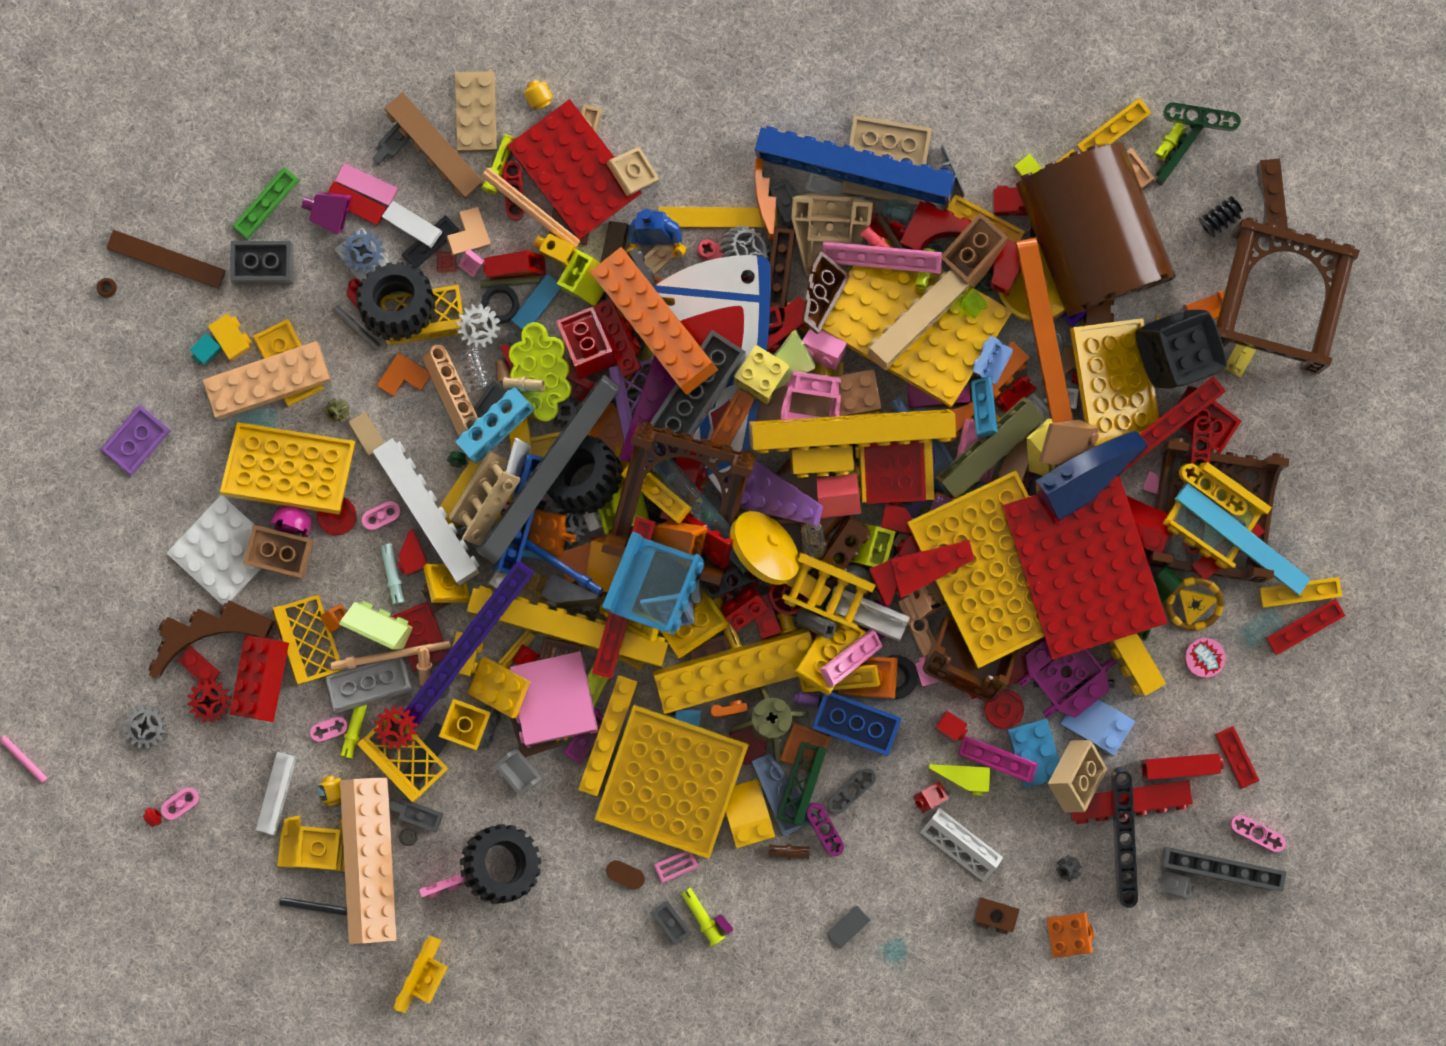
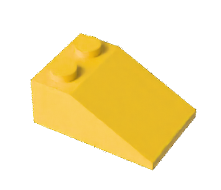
M758 779L735 785L726 809V815L736 848L775 837Z

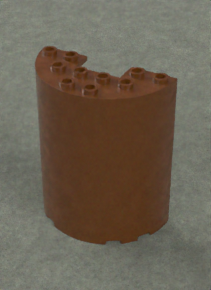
M1108 143L1100 147L1096 144L1088 147L1087 151L1082 153L1080 150L1075 151L1060 162H1051L1038 172L1033 174L1031 172L1021 176L1022 180L1016 183L1067 317L1101 306L1118 297L1135 291L1138 293L1176 278L1124 143Z

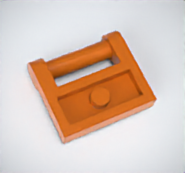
M742 700L730 702V706L727 707L713 705L711 715L714 718L747 713V703L742 704Z

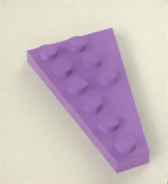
M755 459L739 508L819 526L823 506ZM732 475L726 477L725 483L728 484V478L731 479Z

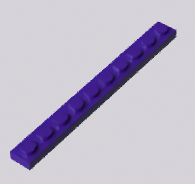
M520 561L515 563L404 710V713L407 710L411 711L409 717H416L413 723L419 726L534 574L531 569Z

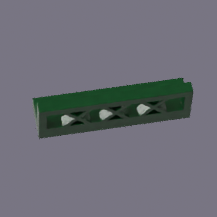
M801 741L776 819L802 826L827 751L826 748ZM804 747L814 750L813 758L805 762L802 756ZM804 766L807 771V776L805 779L799 781L796 776V771L798 768ZM798 785L801 791L800 797L792 800L789 794L790 789ZM790 804L795 811L793 819L782 816L784 808Z

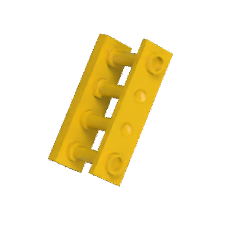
M800 552L798 561L801 562V568L790 594L782 593L781 595L782 599H785L784 603L795 607L797 604L840 623V627L851 631L852 628L857 630L858 625L852 621L864 593L867 594V591L873 592L875 583ZM813 567L819 570L818 574L820 575L810 599L806 603L797 599V596L808 570H811ZM832 575L838 578V584L825 611L815 605L826 579ZM851 583L856 585L855 589L857 591L844 619L835 615L834 612L845 586Z

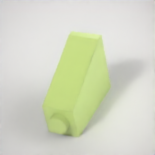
M796 330L792 331L774 355L789 365V369L775 390L789 383L793 371L807 373L815 369V363Z

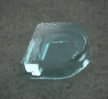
M903 938L883 944L886 954L891 960L899 961L905 957L907 949Z

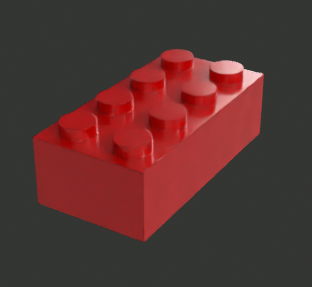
M245 635L229 715L274 722L289 647L288 642Z

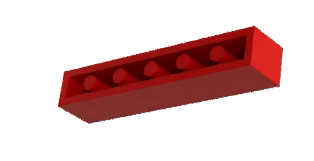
M1190 780L1133 788V804L1136 816L1148 815V810L1156 809V813L1168 812L1169 807H1176V810L1188 809V805L1193 804ZM1112 791L1095 793L1085 812H1070L1071 821H1076V824L1089 823L1088 819L1096 818L1097 822L1109 820L1108 816L1113 815ZM1127 794L1119 795L1118 801H1125ZM1128 814L1120 815L1119 819L1127 818Z

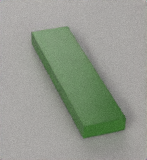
M284 167L232 227L249 240L300 180Z

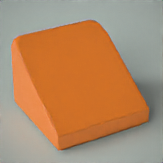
M339 604L320 617L328 631L332 633L342 627L339 623L347 612L342 604Z

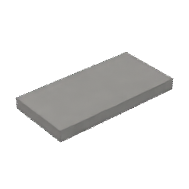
M404 657L369 663L325 676L335 714L412 691Z

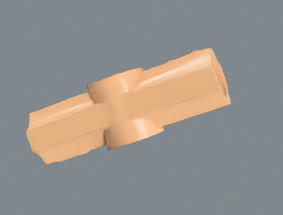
M907 597L899 601L898 605L903 615L909 617L907 623L909 631L913 634L924 657L928 655L934 637L926 618L919 619L910 598ZM915 621L922 622V631L914 629L913 624Z

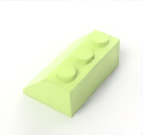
M363 600L361 603L354 602L339 623V625L391 649H404L413 628L408 625L409 621L397 617V619L390 617V612L383 609L377 611L372 608L373 605Z

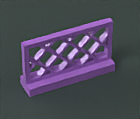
M653 359L639 362L641 369L637 371L631 382L622 376L619 366L609 368L611 380L620 386L615 394L624 441L632 420L631 412L635 405L637 406L640 397L639 395L634 402L628 398L627 392L631 386L642 391L633 382L639 374L645 378L647 377L640 371L644 365L651 364ZM625 382L629 384L627 389L625 387ZM629 401L633 403V406L631 407V409H630Z

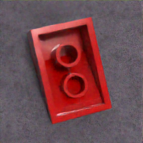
M593 306L556 321L579 379L617 365L613 351Z
M1188 386L1177 404L1197 388ZM1214 401L1197 415H1205L1212 421L1211 449L1218 450V454H1221L1242 421L1218 402ZM1196 416L1180 427V429L1191 435L1192 421ZM1206 419L1198 421V429L1202 430L1207 427ZM1199 439V440H1198V441H1200L1201 443H1203V444L1206 445V442H1205L1204 439Z

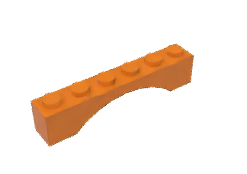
M1014 341L1008 345V347L1013 349L1010 359L997 384H992L994 399L1001 393L998 389L1003 384L1007 387L1015 379L1012 375L1016 371L1020 373L1028 365L1026 361L1030 357ZM973 402L956 409H950L955 413L956 437L951 438V442L960 435L958 430L964 426L965 419L973 420L971 418L974 415Z

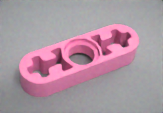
M1237 815L1231 819L1230 827L1235 833L1272 852H1280L1285 848L1286 841L1282 835L1243 815ZM1242 819L1243 824L1249 826L1250 823L1253 824L1248 830V835L1245 834L1246 829H1236L1235 821ZM1255 828H1260L1263 831V837L1259 840L1255 839L1252 835ZM1268 832L1271 834L1269 838L1273 840L1279 838L1280 847L1276 846L1274 849L1273 843L1266 841V844L1263 843L1267 838Z

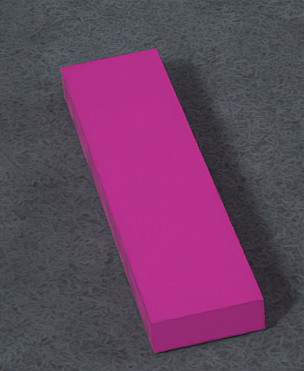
M964 736L958 752L959 756L1028 783L1033 782L1038 766L1036 762L969 736Z

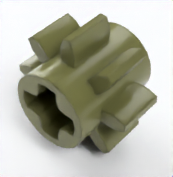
M333 398L325 406L327 418L334 423L337 420L342 423L350 415V407L345 400L339 399L337 401Z

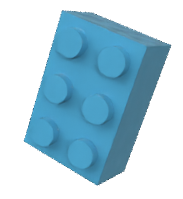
M1044 719L1006 730L1013 754L1038 763L1033 782L1028 783L1021 780L1023 789L1049 782L1059 763V758L1048 720Z

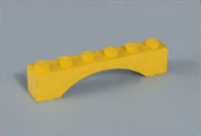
M618 676L578 790L598 797L620 731L637 688V681Z

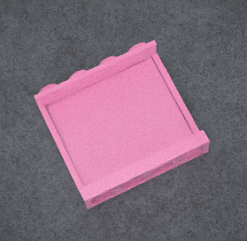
M581 651L510 667L511 671L531 681L516 718L517 723L521 724L522 731L519 732L521 743H525L527 748H531L530 745L588 732L590 734L599 732L584 657Z

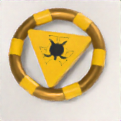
M1202 577L1183 579L1180 586L1166 599L1167 615L1176 626L1190 631L1206 629L1213 625L1222 614L1224 608L1223 593L1209 579ZM1201 584L1207 586L1216 597L1182 588ZM1178 592L1180 593L1187 622L1181 620L1173 609V603ZM1217 602L1211 617L1205 621L1193 623Z

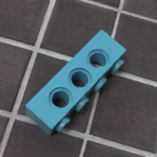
M513 387L503 395L501 400L493 404L486 414L478 418L471 428L463 432L456 443L477 464L486 456L488 451H491L535 408ZM512 407L511 411L509 413H506V411ZM495 421H497L496 425L494 427H491L492 424ZM482 435V438L477 441V438Z

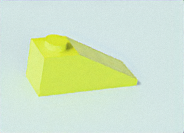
M928 765L929 770L966 791H972L974 796H984V792H989L990 768Z

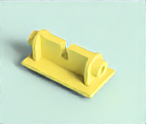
M1236 344L1224 369L1241 378L1256 349Z

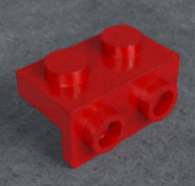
M752 584L742 589L733 599L727 600L720 608L728 623L735 631H738L765 612L768 606L761 599L758 590Z

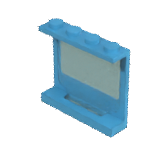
M632 532L602 607L607 612L674 635L675 630L678 631L680 628L682 613L688 608L690 592L693 593L695 590L696 577L703 570V559L698 554L693 556L645 539L640 534Z

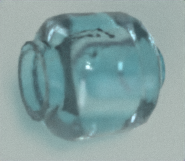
M891 199L885 203L883 208V216L888 218V224L894 221L901 225H906L908 221H911L914 213L908 201Z

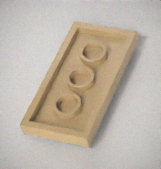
M495 72L455 73L457 151L497 150Z

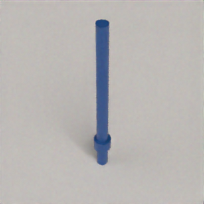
M526 539L525 548L576 580L584 589H590L597 595L602 594L603 588L592 582L590 577L581 575Z

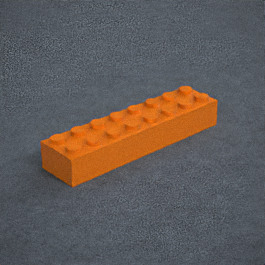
M622 247L590 271L686 395L718 371L714 363Z

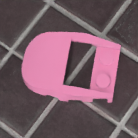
M793 371L783 399L781 420L819 417L789 412L792 392L830 397L832 399L828 417L840 416L841 395L839 394V383H841V379ZM795 447L789 448V450H796V449H797V448H795Z

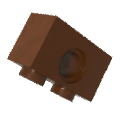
M979 897L973 921L977 922L976 926L988 929V926L996 927L995 932L1007 935L1008 931H1014L1020 909ZM993 911H998L1001 915L1000 920L996 923L990 919Z

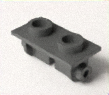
M486 705L483 710L491 712L479 745L488 749L494 740V732L501 721L502 712Z

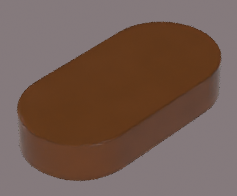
M615 860L607 865V876L631 889H638L645 882L643 872L626 863Z

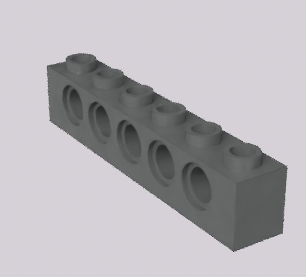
M1170 847L1163 848L1160 867L1280 892H1283L1287 873L1286 871Z

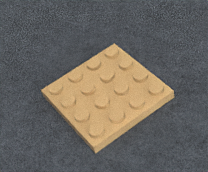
M854 115L849 146L854 147L856 151L869 150L877 156L889 155L894 158L893 160L901 161L905 159L912 161L913 165L921 166V164H926L932 128ZM846 181L842 183L841 193L917 207L920 203L919 199Z

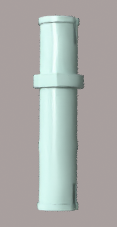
M385 544V546H380L388 580L386 585L390 589L392 605H398L399 603H405L401 588L403 583L399 579L393 545Z

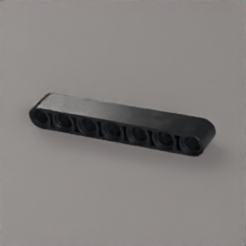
M1117 767L1111 773L1117 898L1124 907L1132 908L1138 902L1133 784L1130 773L1123 767ZM1126 774V779L1123 782L1117 781L1118 775ZM1127 794L1125 801H1118L1119 795ZM1128 814L1126 821H1119L1120 815ZM1122 834H1129L1127 841H1120ZM1123 854H1130L1129 860L1121 861ZM1130 873L1131 878L1128 881H1123L1122 876ZM1126 893H1131V899L1124 901L1123 896Z

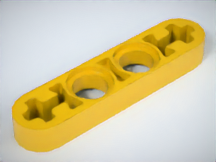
M1184 464L1180 467L1179 477L1185 483H1190L1223 510L1233 516H1240L1246 512L1247 504L1243 498L1198 466ZM1192 469L1191 474L1199 477L1197 479L1193 476L1187 477V472L1185 470ZM1204 478L1209 481V488L1206 490L1202 489L1200 485L1201 480ZM1218 490L1225 492V499L1223 501H1219L1216 497ZM1229 501H1231L1232 503H1239L1238 507L1240 508V510L1234 511L1235 506L1231 503H1227Z

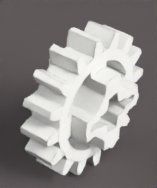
M472 304L471 310L464 308L465 314H459L462 320L456 321V324L461 326V328L457 329V332L463 333L460 338L462 341L467 339V345L473 342L475 348L478 347L479 343L485 347L486 341L490 344L493 343L491 340L492 336L498 337L495 330H500V327L496 325L500 320L494 318L496 313L494 311L490 312L491 308L489 306L483 309L482 304H479L478 308ZM475 313H479L478 316L470 317ZM488 317L491 321V328L487 326ZM472 322L480 323L484 329L476 328ZM466 324H468L470 330L468 331L469 334H467L465 329ZM483 334L486 335V336H484V337H482V338H478V336H480V335H483Z

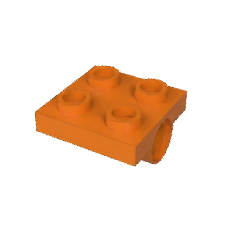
M1087 912L1046 918L1052 958L1093 953L1091 941L1094 939V930L1091 923H1088Z

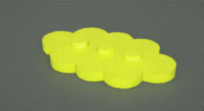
M532 322L523 328L521 333L522 341L515 343L509 350V358L514 365L510 377L545 380L544 392L527 391L524 393L520 390L518 391L535 408L533 411L534 416L540 421L549 422L557 417L559 403L566 401L571 395L572 387L566 379L570 373V366L563 359L566 348L562 340L557 337H548V332L544 325Z

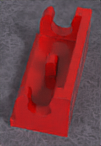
M571 370L566 378L572 387L571 397L583 402L595 385V383L586 378L579 379L578 375Z

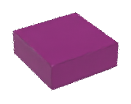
M722 914L715 918L727 934L733 931V927Z

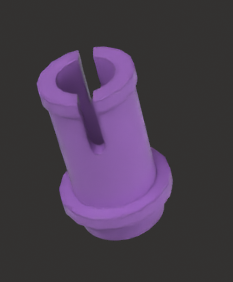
M799 690L794 692L793 704L817 707L819 694L801 693Z

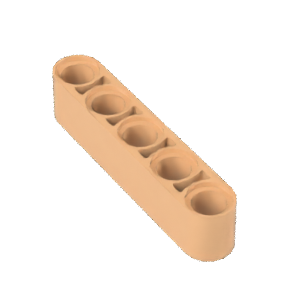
M434 345L424 354L423 361L456 432L460 436L468 430L466 425L470 428L474 425L478 416L446 349L441 345Z

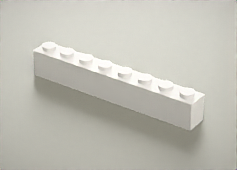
M392 438L374 449L373 453L460 586L480 573L477 569L480 565L474 556L469 557L466 551L469 548L464 540L459 541L456 537V534L459 532L453 523L448 524L445 520L448 515L442 506L440 508L436 506L435 501H437V498L432 490L427 492L424 487L427 484L421 474L417 475L413 470L416 466L412 459H406L403 453L406 450L401 442L396 443Z

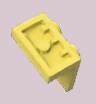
M755 345L734 376L733 384L768 405L773 391L789 369V365Z

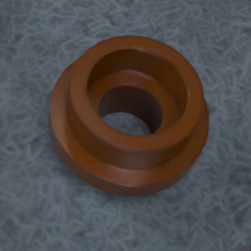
M103 278L97 284V292L104 298L112 297L117 291L116 283L110 278ZM110 285V290L104 291V286Z

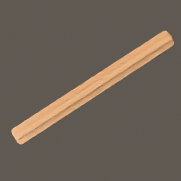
M487 168L483 172L482 178L551 233L575 247L578 246L580 240L494 171Z

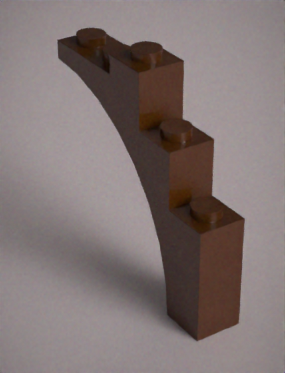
M230 600L221 607L220 618L198 608L197 612L194 611L189 619L190 627L167 617L166 620L163 619L159 626V631H161L159 635L165 637L166 640L165 642L162 641L158 647L157 652H159L156 660H152L148 669L150 671L149 675L160 679L166 667L181 651L205 637L220 633L236 632L267 638L275 621Z

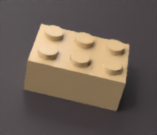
M1091 740L1070 741L1048 782L1064 813L1085 812L1107 770Z

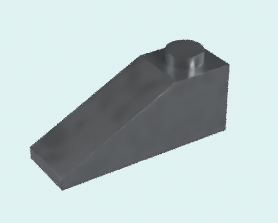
M551 574L541 593V596L547 599L546 603L554 608H557L558 605L563 608L603 605L605 601L599 595Z

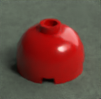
M785 583L780 585L772 584L768 592L769 602L772 608L779 614L786 616L795 615L802 607L797 604L795 607L784 603L785 599H782V593L789 595L792 587ZM801 593L798 594L797 599L807 603L808 598Z

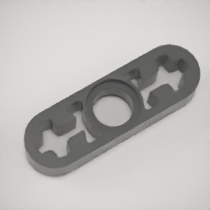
M866 768L855 775L828 801L829 810L834 814H840L875 783L876 775L874 771ZM862 773H871L870 779L872 781L870 783L864 782L862 786L865 788L861 790L854 780L857 778L858 782L863 779ZM853 785L857 788L858 793L855 797H849L846 794L848 786ZM842 792L844 797L850 800L848 804H846V801L842 802L841 810L832 809L834 805L832 801L834 799L839 801L842 798L839 794Z

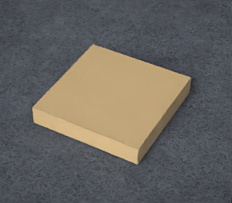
M640 147L634 148L607 162L608 167L627 196L660 180Z

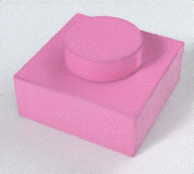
M469 249L465 252L458 266L474 278L481 269L484 260Z

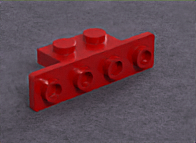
M611 298L595 305V311L622 376L627 377L639 371L641 366L637 356L641 355L639 350L641 346L638 339L632 334L633 326L627 319L619 316Z

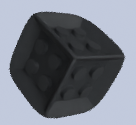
M1194 309L1176 313L1149 323L1136 331L1138 350L1146 374L1154 387L1172 389L1188 385L1216 374L1227 366L1224 347L1216 323L1207 310Z

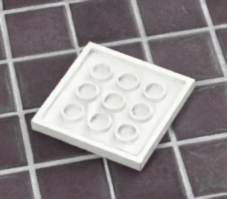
M221 495L167 552L177 564L222 605L224 603L227 604L228 600L232 601L261 571L260 568L243 564L254 524Z

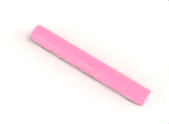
M6 736L0 739V742L41 784L48 779Z

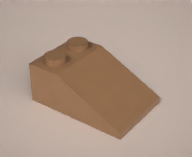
M979 213L942 254V260L974 288L987 274L1009 238L983 214Z
M1081 420L1049 423L1039 462L1062 465L1085 451L1094 448L1099 437V427Z
M253 525L243 564L305 580L315 541Z

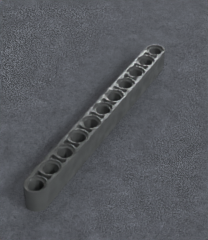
M604 374L598 379L477 551L479 554L493 564L500 559L611 402L620 386Z

